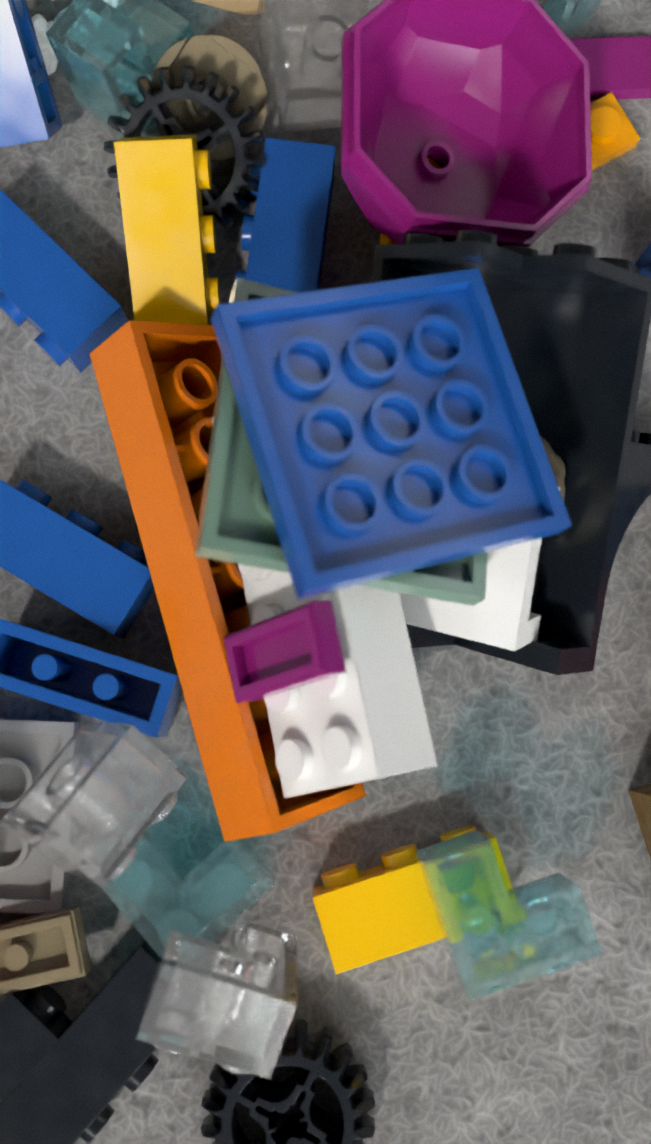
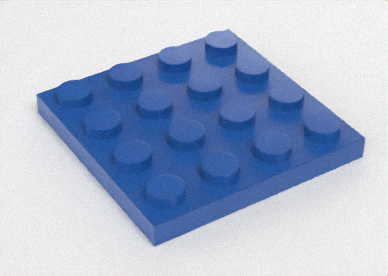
M479 268L219 304L216 306L211 320L298 599L558 534L572 526Z

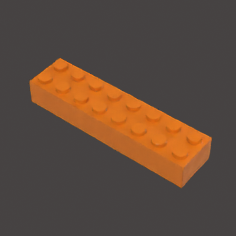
M129 320L90 353V358L224 842L273 834L366 796L363 783H357L284 798L280 775L276 766L275 748L264 698L252 702L236 703L224 637L250 626L242 576L237 563L195 556L213 426L211 418L214 417L222 352L214 326Z

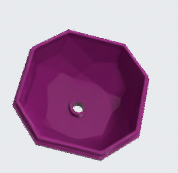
M383 0L343 33L341 38V175L370 225L397 244H403L404 235L409 233L429 234L443 238L444 242H455L457 231L476 230L497 235L498 247L504 245L530 247L589 191V182L592 180L589 62L536 0ZM427 158L436 161L441 169L433 167Z

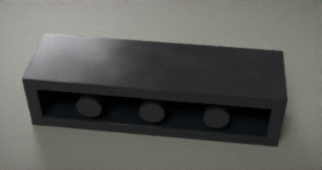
M149 934L76 1016L65 1032L4 1101L0 1102V1144H74L79 1137L89 1144L115 1112L108 1103L123 1086L133 1093L157 1065L159 1059L152 1053L169 1035L177 1042L197 1020L202 1009L196 1003L204 985Z

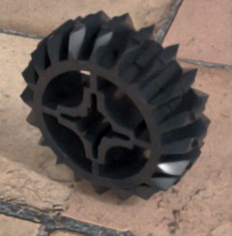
M184 66L182 86L175 85L174 76L169 67L159 68L158 77L162 88L159 91H156L152 82L146 76L139 77L136 83L144 100L140 103L134 96L122 93L118 100L122 107L132 115L129 120L121 116L111 115L107 122L112 129L124 133V137H141L143 127L152 115L158 124L156 129L160 136L196 134L197 142L207 136H211V142L200 148V150L208 149L209 155L215 146L231 136L235 147V167L230 183L220 193L213 182L214 177L211 173V189L201 190L202 199L204 200L202 203L203 215L215 214L217 220L224 228L230 227L233 219L226 205L231 203L238 211L246 213L250 207L248 200L238 192L240 187L258 192L259 180L246 174L247 167L262 168L266 166V157L261 154L248 153V145L258 144L265 139L264 132L262 130H254L245 134L242 123L255 116L256 111L253 106L243 108L236 115L230 106L238 99L240 90L236 86H231L226 90L222 98L216 96L214 92L219 84V75L212 71L206 76L202 89L195 87L196 70L194 66ZM177 99L193 100L212 109L221 120L201 132L191 131L180 122L177 116L174 117L167 102ZM117 140L105 141L104 150L110 154H115L114 142ZM116 164L107 168L110 178L118 177Z
M279 1019L273 1020L270 1033L271 1041L265 1042L262 1033L256 1027H252L247 1031L246 1035L249 1053L241 1045L234 1042L230 1043L225 1052L228 1065L215 1064L213 1066L209 1079L215 1087L205 1090L202 1098V1107L211 1114L204 1117L201 1132L203 1137L215 1139L212 1144H252L240 1127L236 1113V1101L250 1108L249 1116L263 1126L265 1132L262 1144H365L362 1139L371 1138L375 1134L374 1118L367 1114V1112L375 1107L374 1092L362 1087L368 1080L365 1066L363 1064L348 1066L353 1057L352 1047L348 1043L337 1046L332 1053L329 1052L332 1043V1031L327 1027L319 1031L315 1042L308 1041V1022L304 1019L298 1020L295 1026V1037H284L282 1021ZM296 1066L292 1075L284 1081L273 1082L263 1077L258 1082L253 1080L257 1075L272 1068ZM318 1075L332 1087L340 1101L342 1115L339 1125L327 1120L326 1111L320 1109L312 1100L314 1096V1083ZM300 1094L299 1115L292 1114L287 1123L283 1122L277 1134L278 1112L285 1113L290 1105L295 1104Z

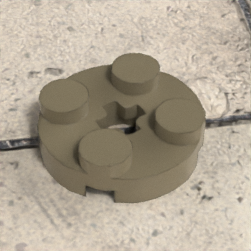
M196 35L175 43L163 54L151 80L156 91L162 89L158 77V70L161 67H169L171 69L176 86H182V71L185 65L195 67V87L199 84L203 86L210 71L215 72L219 75V84L223 88L220 98L223 97L226 90L231 86H236L240 90L238 99L230 106L236 115L248 106H253L256 111L252 119L242 123L245 134L254 130H262L267 116L268 89L258 63L245 48L221 35ZM177 99L167 102L174 117L177 116L180 122L191 131L201 132L221 120L213 110L206 117L201 115L197 111L200 105L199 102L188 99ZM207 136L197 142L198 150L211 142L212 137ZM230 136L211 150L209 155L210 161H223L235 156L232 137Z

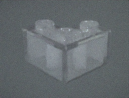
M238 918L227 947L170 930L145 1002L136 1039L151 1043L157 1049L168 1054L179 1055L184 1053L218 1063L225 1070L235 1074L251 1073L271 1079L298 1005L297 937Z

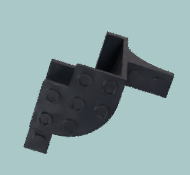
M476 230L457 231L455 242H444L443 238L429 234L409 233L404 235L403 244L375 245L371 283L479 268L538 433L549 443L554 453L565 464L564 504L572 526L562 532L544 537L541 540L530 606L531 613L541 615L537 640L516 651L406 624L411 648L457 645L554 675L593 671L605 596L613 562L631 520L651 494V434L633 430L651 320V279L631 272L633 265L631 261L608 257L595 258L596 248L590 245L557 243L554 244L553 254L538 255V250L515 245L498 247L497 235Z

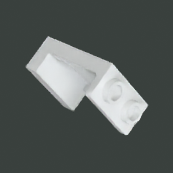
M542 538L488 551L485 599L474 606L399 593L406 624L516 651L537 640L541 615L531 613L530 606Z

